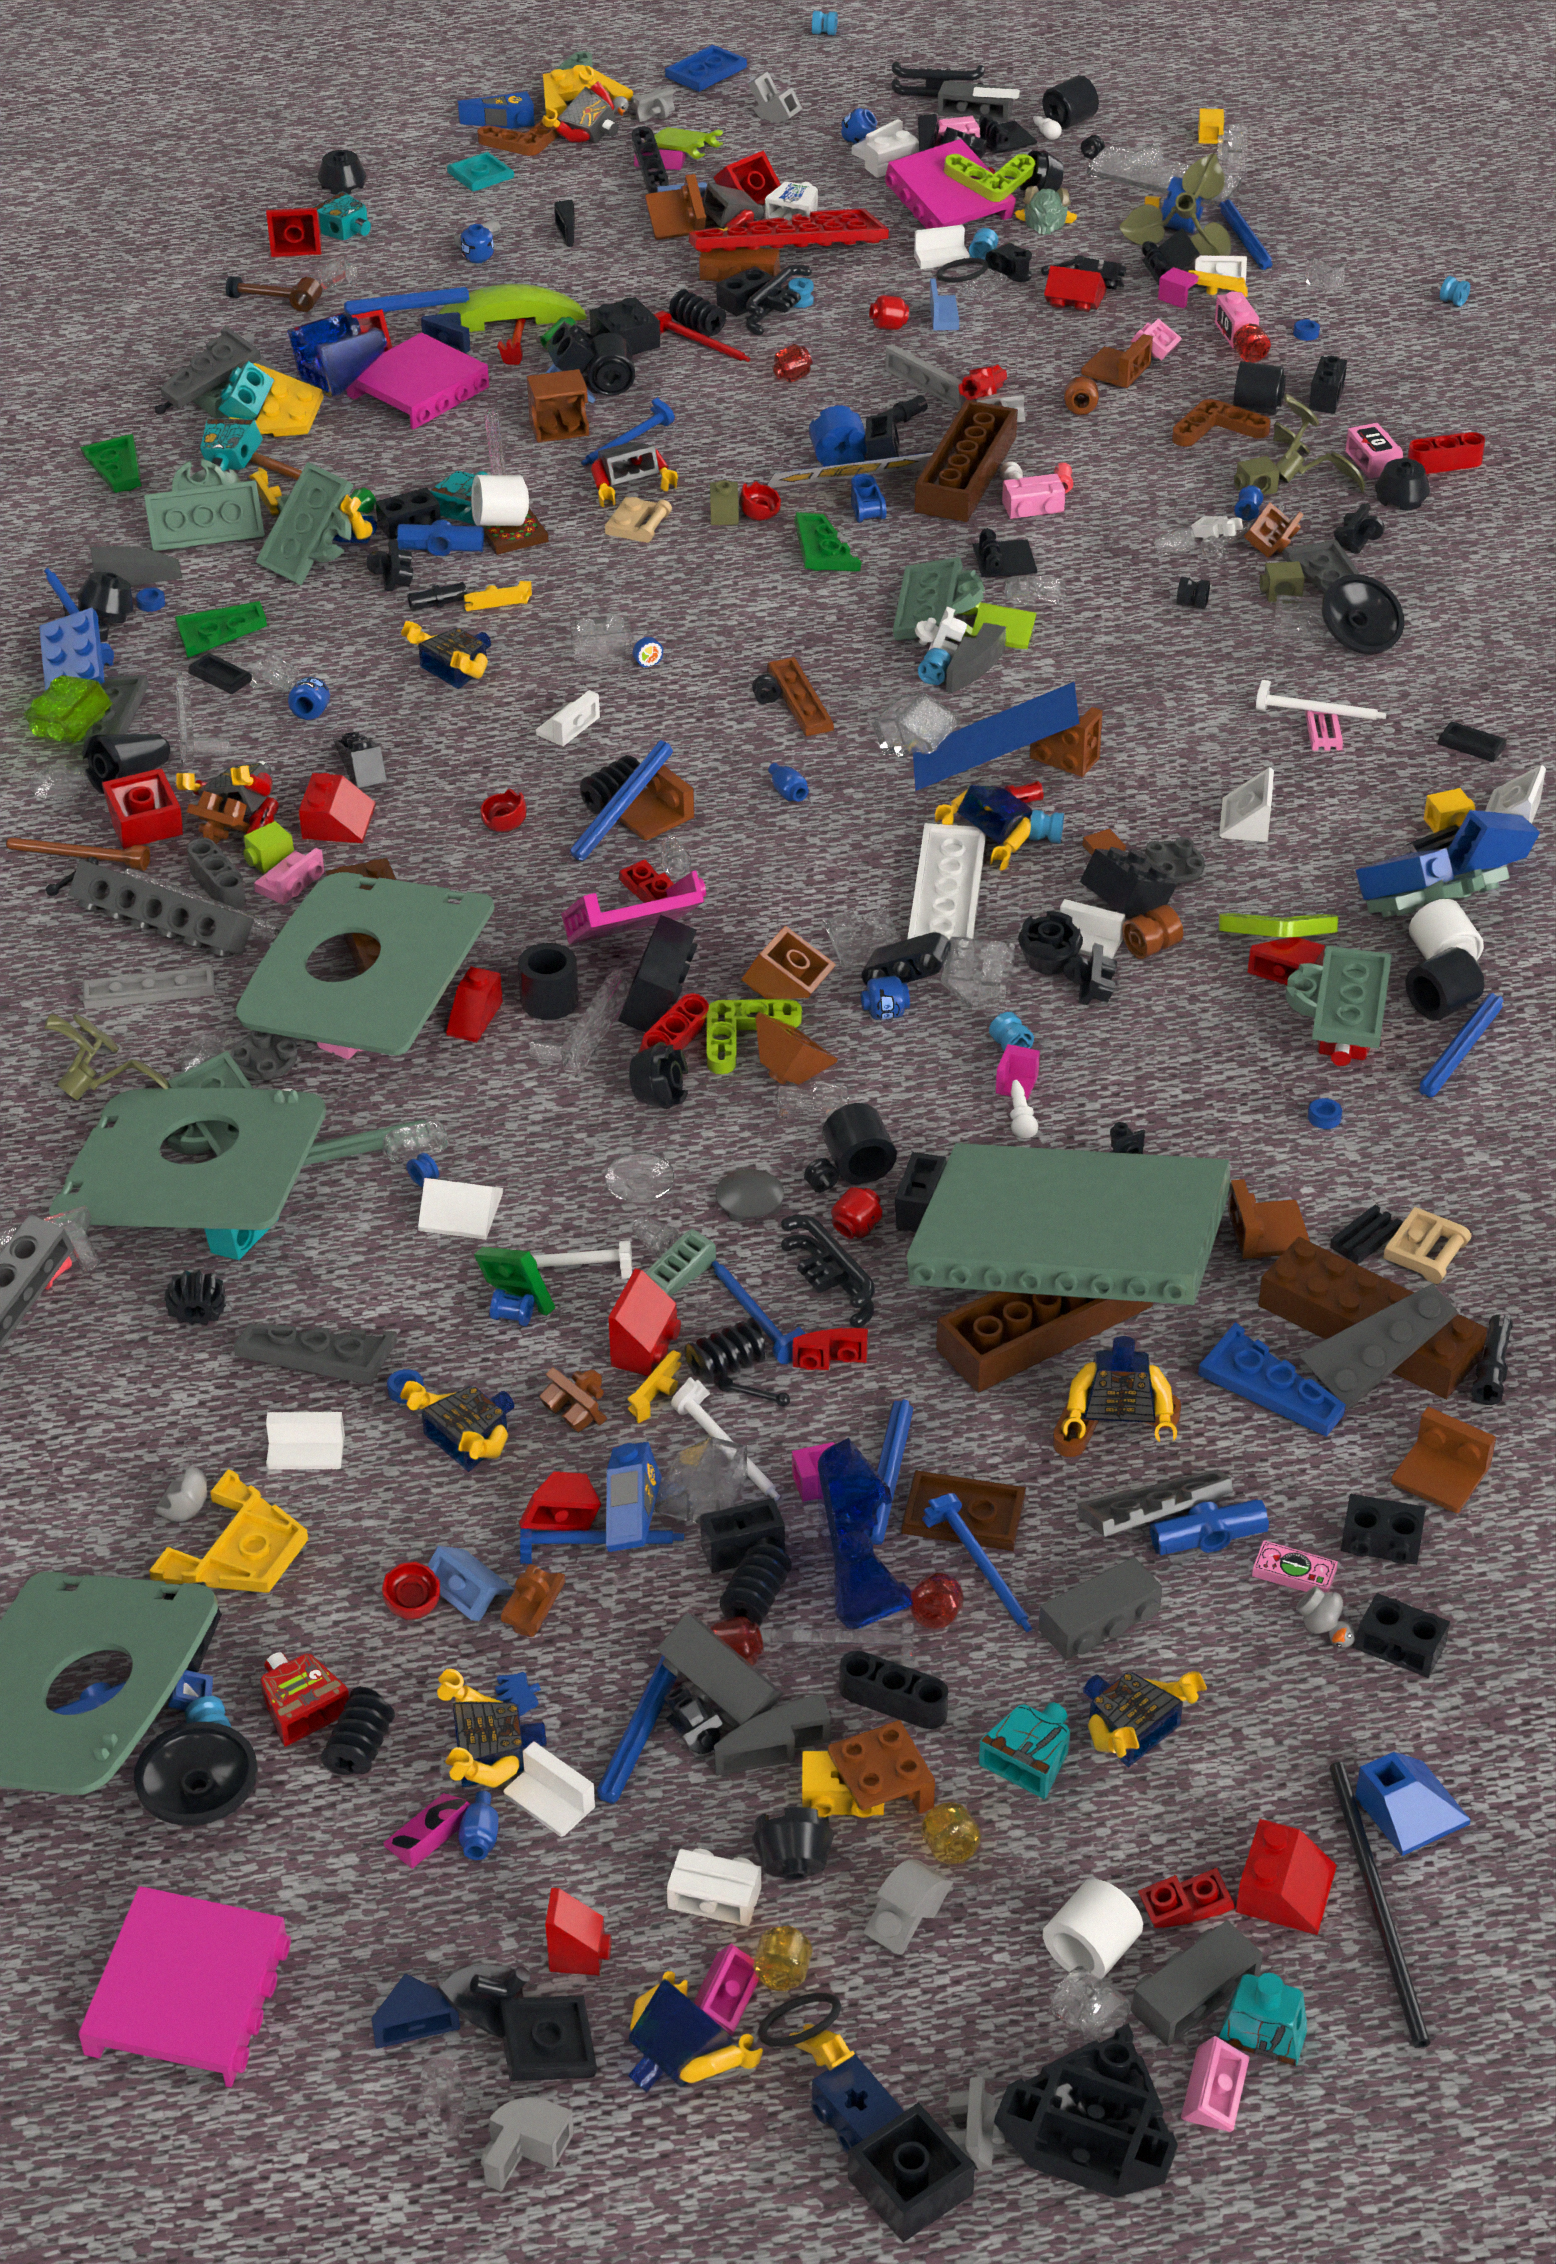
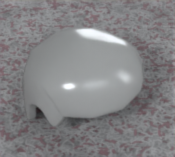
M193 1466L183 1468L182 1471L185 1473L183 1481L173 1480L155 1508V1514L171 1521L185 1522L193 1518L202 1508L207 1497V1479L201 1470Z

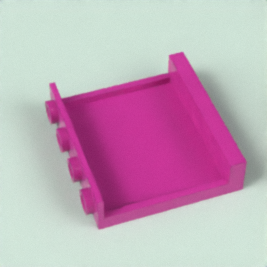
M962 139L888 162L885 175L886 185L891 188L900 201L906 205L914 217L926 229L961 225L993 213H997L1003 220L1012 218L1016 198L1012 194L1000 202H992L944 173L945 159L950 154L962 155L991 172ZM970 176V177L973 178V179H977V180L980 179L979 177H976V176Z
M422 332L345 373L348 397L355 400L366 393L409 414L410 427L413 430L489 388L487 364Z
M692 871L666 890L668 898L602 913L596 893L584 895L561 913L568 943L573 944L656 925L660 915L678 920L704 903L703 897H706L705 883L702 878H698L697 871Z
M139 1886L79 2031L84 2055L101 2058L105 2047L223 2073L225 2086L232 2088L237 2072L243 2073L246 2069L249 2059V2047L247 2046L251 2035H257L260 2031L263 2021V2009L261 2008L266 1997L271 1998L275 1991L277 1983V1972L275 1971L279 1960L285 1961L290 1950L291 1936L286 1935L284 1917Z

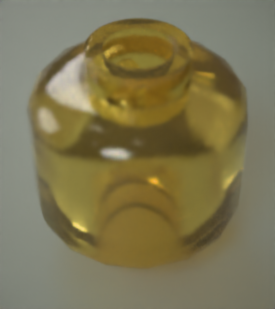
M947 1802L934 1807L926 1814L922 1822L921 1834L933 1856L941 1863L957 1864L967 1861L974 1855L980 1845V1829L970 1812L959 1803Z
M776 1926L766 1930L760 1937L753 1963L756 1976L766 1987L775 1991H787L800 1986L807 1976L813 1952L811 1942L802 1932L791 1926Z

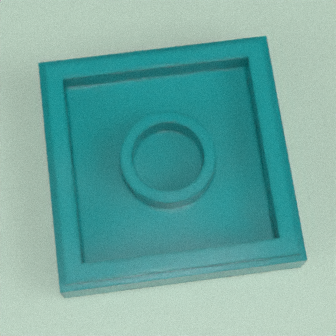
M489 152L447 165V173L471 191L514 178V171Z

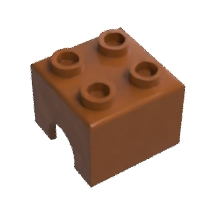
M580 369L527 376L529 422L537 443L589 436V422L585 410V403H588V393Z

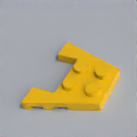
M576 65L571 69H556L551 71V73L543 74L546 112L548 108H553L557 111L558 116L561 115L567 108L565 101L574 100L585 86L590 88L589 84H583L579 80L580 72L584 77H590V74L585 69L586 66ZM593 69V79L596 82L599 81L605 90L609 92L612 102L618 96L625 97L627 101H631L633 96L631 89Z
M253 363L274 379L258 418L255 420L260 433H273L274 437L308 434L324 398L322 389L260 364ZM229 417V419H242V418Z
M228 1469L211 1490V1499L216 1504L238 1511L237 1515L203 1559L167 1547L149 1570L151 1580L164 1581L166 1584L205 1582L209 1588L269 1593L308 1541L306 1528L276 1504L271 1506L261 1498L260 1492L252 1485L246 1486L240 1481L239 1475L236 1472Z

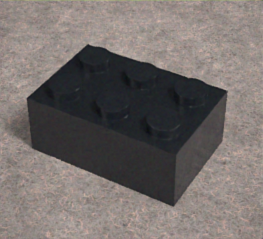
M660 915L640 960L620 1013L619 1022L646 1033L671 1009L668 1006L669 1004H676L683 988L679 984L684 983L690 965L685 963V961L691 963L698 944L693 943L697 929Z

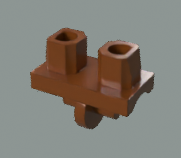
M203 791L198 805L189 804L186 811L189 814L198 816L201 820L207 821L206 824L201 823L198 831L203 833V838H209L215 844L221 839L226 840L229 832L224 830V827L247 832L250 824L243 821L247 807L246 804L227 798L224 810L220 813L218 810L223 798Z
M554 1367L545 1374L550 1384L539 1396L544 1406L555 1414L568 1401L573 1405L562 1415V1418L576 1432L582 1431L592 1421L600 1426L607 1420V1417L598 1410L599 1404L592 1398L594 1396L596 1399H600L604 1394V1390L600 1388L602 1376L594 1369L585 1371L583 1374L580 1371L574 1372L572 1380L576 1382L575 1384Z
M529 1564L526 1571L521 1573L516 1580V1588L501 1613V1622L513 1625L515 1633L527 1637H535L565 1584V1574L559 1572L547 1573L537 1566Z

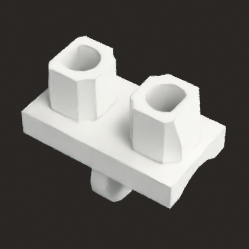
M946 607L939 626L935 625L936 620L934 618H929L928 621L918 622L915 633L920 638V644L927 645L928 642H931L929 650L940 648L948 652L951 658H953L958 645L946 641L945 637L960 642L967 624L953 618L955 609Z

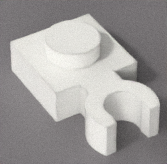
M1203 516L1189 526L1191 537H1203V540H1214L1219 537V534L1224 536L1236 535L1235 530H1243L1242 518L1228 519L1227 516Z

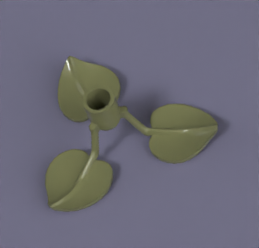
M1215 153L1207 155L1187 169L1182 180L1185 192L1177 196L1175 200L1176 206L1171 208V212L1165 220L1162 221V212L1157 207L1149 204L1142 205L1134 209L1119 225L1122 234L1128 240L1138 245H1143L1146 241L1158 244L1165 236L1163 226L1167 225L1174 214L1177 213L1181 218H1192L1199 233L1194 234L1191 237V241L1201 256H1230L1231 241L1227 230L1216 222H1211L1202 229L1195 214L1197 210L1196 199L1199 196L1205 200H1210L1217 197L1224 189L1225 177L1217 155Z
M1285 393V402H1287L1295 414L1301 417L1303 424L1297 435L1279 422L1274 424L1273 441H1280L1291 445L1288 451L1276 463V466L1280 469L1279 478L1289 483L1298 472L1303 475L1308 469L1328 460L1343 474L1355 480L1363 493L1365 491V483L1362 475L1350 461L1336 452L1326 453L1307 465H1302L1305 459L1297 450L1300 449L1307 455H1309L1310 450L1300 439L1309 423L1317 427L1319 421L1307 406Z
M54 1013L47 1017L45 1029L58 1031L74 1040L79 1046V1051L73 1063L57 1083L61 1089L77 1101L89 1087L95 1091L100 1084L128 1068H133L147 1074L161 1085L164 1090L171 1088L168 1081L160 1073L141 1061L133 1059L95 1080L94 1076L97 1072L88 1063L102 1043L115 1053L119 1050L118 1045L92 1022L76 1013L73 1015V1019L80 1025V1031L88 1032L95 1037L93 1046L62 1017ZM87 1050L88 1054L83 1060H81L85 1051Z

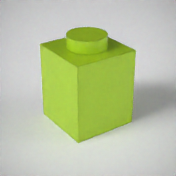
M276 821L244 835V858L249 866H255L263 874H266L294 852L292 835Z

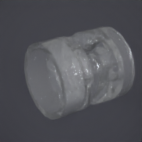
M1077 1966L1067 1974L1055 1991L1050 2003V2012L1070 2027L1079 2025V2033L1091 2042L1097 2040L1099 2043L1114 2036L1115 2030L1124 2025L1131 2010L1130 1999L1111 1986L1102 1988L1101 1979L1083 1966Z

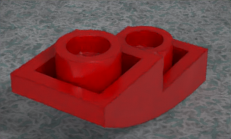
M646 859L619 871L618 879L643 903L668 898L666 890L674 885L665 872L658 875Z
M868 1328L827 1329L793 1338V1367L829 1370L830 1360L847 1363L867 1362Z
M1214 1868L1181 1883L1177 1876L1174 1875L1138 1890V1894L1154 1928L1180 1926L1221 1915L1235 1909L1233 1900L1218 1868Z

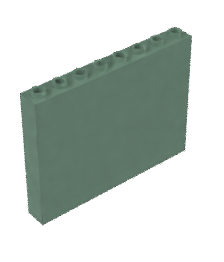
M955 1143L907 1253L909 1285L1195 1305L1230 1193L1229 1159Z

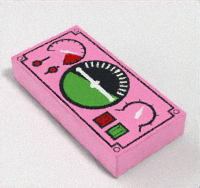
M1263 1541L1253 1567L1252 1577L1304 1592L1309 1591L1314 1586H1317L1323 1592H1329L1337 1571L1338 1561Z

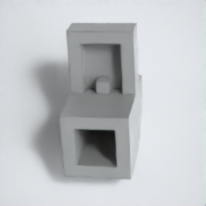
M768 71L760 74L748 83L758 102L753 107V110L762 119L780 123L803 109L792 87L778 93Z
M908 1859L902 1862L891 1872L879 1889L877 1895L881 1899L863 1933L894 1953L902 1955L923 1917L934 1918L954 1881L919 1860Z
M534 2097L515 2099L498 2108L489 2118L491 2141L486 2145L481 2157V2166L484 2167L486 2186L501 2192L522 2156L554 2169L574 2134L572 2110L548 2100Z

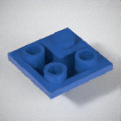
M1392 1752L1361 1766L1359 1769L1355 1798L1401 1856L1470 1825L1471 1819L1423 1761Z

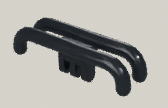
M896 61L891 67L892 72L896 76L926 79L925 87L903 86L898 79H894L891 87L895 93L900 95L938 97L944 81L977 80L983 77L985 67L979 65L973 71L932 70V68L908 69L902 68L901 64Z
M801 264L790 265L754 293L746 302V309L751 314L746 320V328L756 335H762L764 327L757 324L772 310L786 313L801 300L800 294L788 290V285L781 288V284L793 275L810 276L812 273L811 267ZM763 300V305L761 307L757 306Z
M796 1214L784 1218L781 1221V1228L784 1231L803 1228L815 1237L793 1235L782 1240L781 1247L784 1251L801 1248L808 1250L813 1255V1257L802 1261L798 1265L797 1270L801 1275L805 1276V1279L810 1284H813V1288L818 1293L840 1285L851 1297V1306L860 1308L858 1313L851 1316L849 1320L850 1325L854 1328H860L868 1323L874 1315V1303L871 1299L875 1293V1285L871 1277L814 1217Z

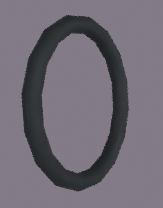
M981 258L955 260L942 266L937 272V277L939 280L949 283L968 281L985 273L988 269L987 261ZM977 263L983 265L977 272L961 277H945L942 275L947 269L961 264Z
M811 1993L787 2001L771 2011L762 2020L757 2031L759 2039L770 2047H786L811 2039L829 2028L838 2018L842 2008L840 2000L837 1996L830 1993ZM813 2002H828L832 2004V2010L828 2016L806 2031L784 2038H773L767 2035L769 2026L789 2010Z

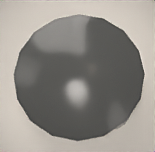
M1179 837L1176 841H1151L1146 846V861L1151 865H1157L1168 872V877L1174 882L1195 880L1203 874L1206 866L1204 857L1193 847L1194 842L1189 838Z
M254 1030L251 1031V1035L239 1041L231 1050V1057L245 1077L254 1080H270L284 1075L292 1069L298 1055L297 1044L293 1039H289L287 1036Z
M756 1169L738 1170L728 1174L719 1182L715 1190L718 1204L723 1210L728 1212V1217L731 1220L737 1222L744 1221L747 1218H757L767 1214L778 1213L781 1211L784 1198L783 1185L777 1177L766 1171Z

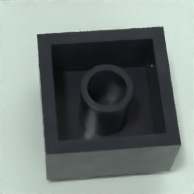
M636 297L625 298L613 304H603L599 308L589 310L590 335L593 337L603 333L621 335L628 341L632 355L660 347V320Z
M1110 847L1109 850L1095 849L1080 880V883L1121 914H1142L1144 916L1154 908L1167 905L1177 886V883L1168 877V872L1157 865H1151L1146 861L1147 856L1135 849H1130L1129 852L1115 847Z
M919 2102L848 2150L849 2181L903 2243L973 2195L975 2165Z

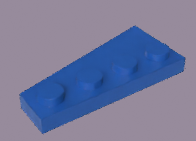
M1235 1322L1200 1363L1198 1375L1327 1437L1344 1416L1346 1404L1311 1378L1306 1380L1295 1372L1296 1367L1286 1359L1282 1362L1269 1353V1347L1259 1339L1255 1341L1244 1334L1245 1329Z

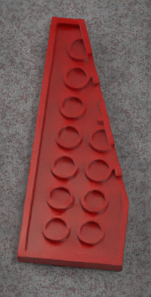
M865 208L818 210L810 212V217L794 214L792 215V220L776 217L747 222L745 228L734 224L728 225L727 231L719 228L689 232V243L699 252H710L712 248L734 251L736 247L757 250L760 249V246L768 245L771 248H783L787 244H793L796 247H807L808 243L830 246L832 242H841L852 245L856 241L863 240L867 243H879L882 239H888L889 229Z

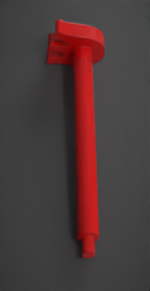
M665 311L654 314L660 320V334L669 329L739 361H750V357L745 356L744 352L673 322L671 314Z
M526 318L517 319L512 340L507 339V346L501 341L498 342L497 348L500 351L503 362L507 365H519L521 363L523 351L520 342Z

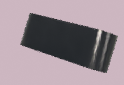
M932 932L880 947L872 953L861 973V978L867 986L868 981L872 978L896 976L902 983H908L939 973L951 951L950 940L941 933Z
M851 1651L841 1658L839 1689L841 1695L848 1701L925 1729H936L946 1722L949 1691L944 1681L863 1651Z

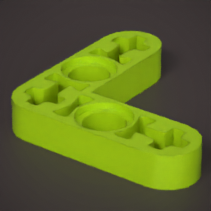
M950 154L945 159L943 171L950 178L987 200L1000 202L1032 176L1035 160L1029 155L1018 154L993 174L962 155ZM970 176H976V177H979L980 179H979V180L973 179V178H971ZM1004 176L1012 177L1014 180L1007 179Z
M1241 913L1219 914L1218 930L1271 937H1301L1338 932V915L1310 914L1281 918Z
M791 999L717 1000L710 1003L707 1013L706 1054L708 1069L715 1074H728L736 1068L737 1030H757L756 1018L748 1017V1014L761 1012L769 1016V1013H773L771 1017L798 1027L802 1022L801 1005ZM719 1015H725V1022H718ZM717 1035L729 1036L728 1039L718 1040L714 1037ZM718 1052H725V1059L719 1060Z

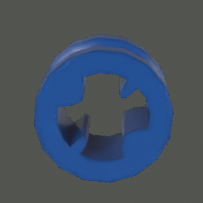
M422 1152L417 1155L416 1159L407 1161V1171L411 1179L423 1188L425 1178H439L438 1167L427 1153Z

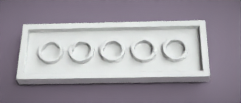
M924 824L907 939L932 932L941 933L950 940L951 951L949 955L971 957L986 843V833L980 828Z

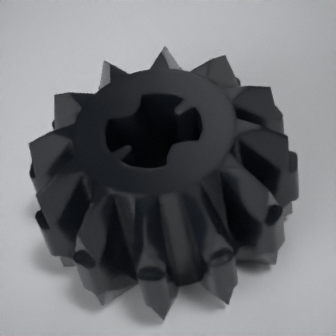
M199 1269L196 1273L184 1270L182 1275H173L171 1282L167 1284L164 1300L166 1301L168 1316L176 1317L178 1323L189 1322L191 1326L195 1323H201L206 1326L208 1321H218L220 1314L224 1312L227 1296L225 1295L223 1280L215 1279L214 1273L202 1274Z

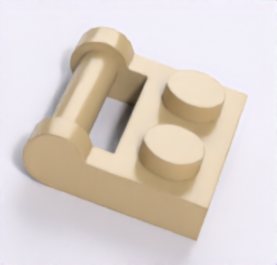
M625 497L606 523L605 534L649 543L654 537V530L661 520L666 518L672 511V506L666 500H659L655 503L641 500L637 497ZM651 515L646 524L642 525L647 516Z
M1414 1207L1386 1246L1383 1259L1423 1274L1427 1281L1439 1284L1446 1276V1268L1458 1250L1464 1248L1470 1241L1471 1233L1460 1224ZM1440 1236L1448 1238L1447 1243L1435 1260L1426 1257Z

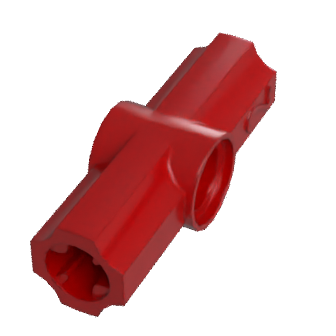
M999 364L970 370L969 375L963 377L962 383L958 385L959 393L966 397L967 400L997 394V389L1001 388L1004 381L1007 380V372Z

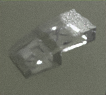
M1025 575L1008 577L1004 581L1006 599L1027 606H1033L1036 598L1057 605H1064L1067 599L1066 584L1063 580Z
M815 1081L812 1091L779 1086L777 1092V1118L827 1119L835 1110L849 1104L848 1086Z

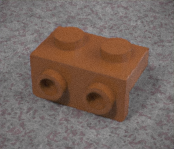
M1269 502L1243 537L1269 558L1276 550L1281 553L1290 544V539L1301 528L1298 523L1304 514L1299 511L1290 520Z

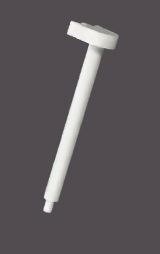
M1262 680L1258 690L1256 710L1266 711L1267 706L1271 705L1372 720L1377 718L1386 719V713L1378 712L1377 709L1270 695L1271 681Z
M630 1240L619 1241V1249L533 1255L537 1262V1267L620 1261L622 1279L630 1278L632 1274Z
M691 1377L688 1378L687 1382L673 1396L671 1406L679 1415H685L689 1412L766 1496L770 1495L777 1501L780 1495L775 1491L776 1487L699 1405L710 1395V1392L699 1380L694 1381Z

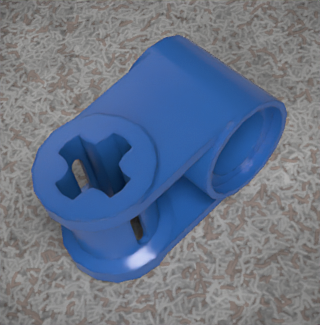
M869 474L855 475L851 479V505L857 522L860 523L864 519L879 517L881 520L886 519V502L883 494L880 492L876 479Z

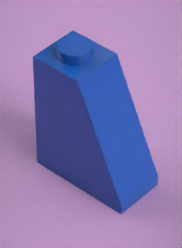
M1469 810L1447 851L1453 874L1456 876L1477 869L1500 867L1526 858L1541 832L1523 815Z
M1447 848L1407 853L1355 870L1364 900L1427 888L1442 879L1443 883L1454 879Z

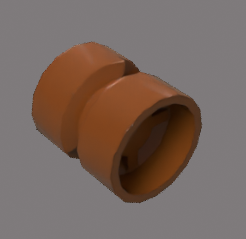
M1161 905L1148 911L1145 917L1141 914L1127 920L1123 924L1122 935L1128 950L1137 959H1145L1158 953L1160 949L1165 950L1180 943L1183 939V926L1173 908L1168 905Z

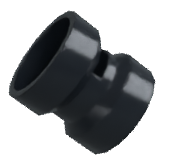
M1181 576L1177 591V605L1186 606L1193 604L1196 608L1206 609L1210 593V580L1201 579L1197 582L1192 581L1190 577Z

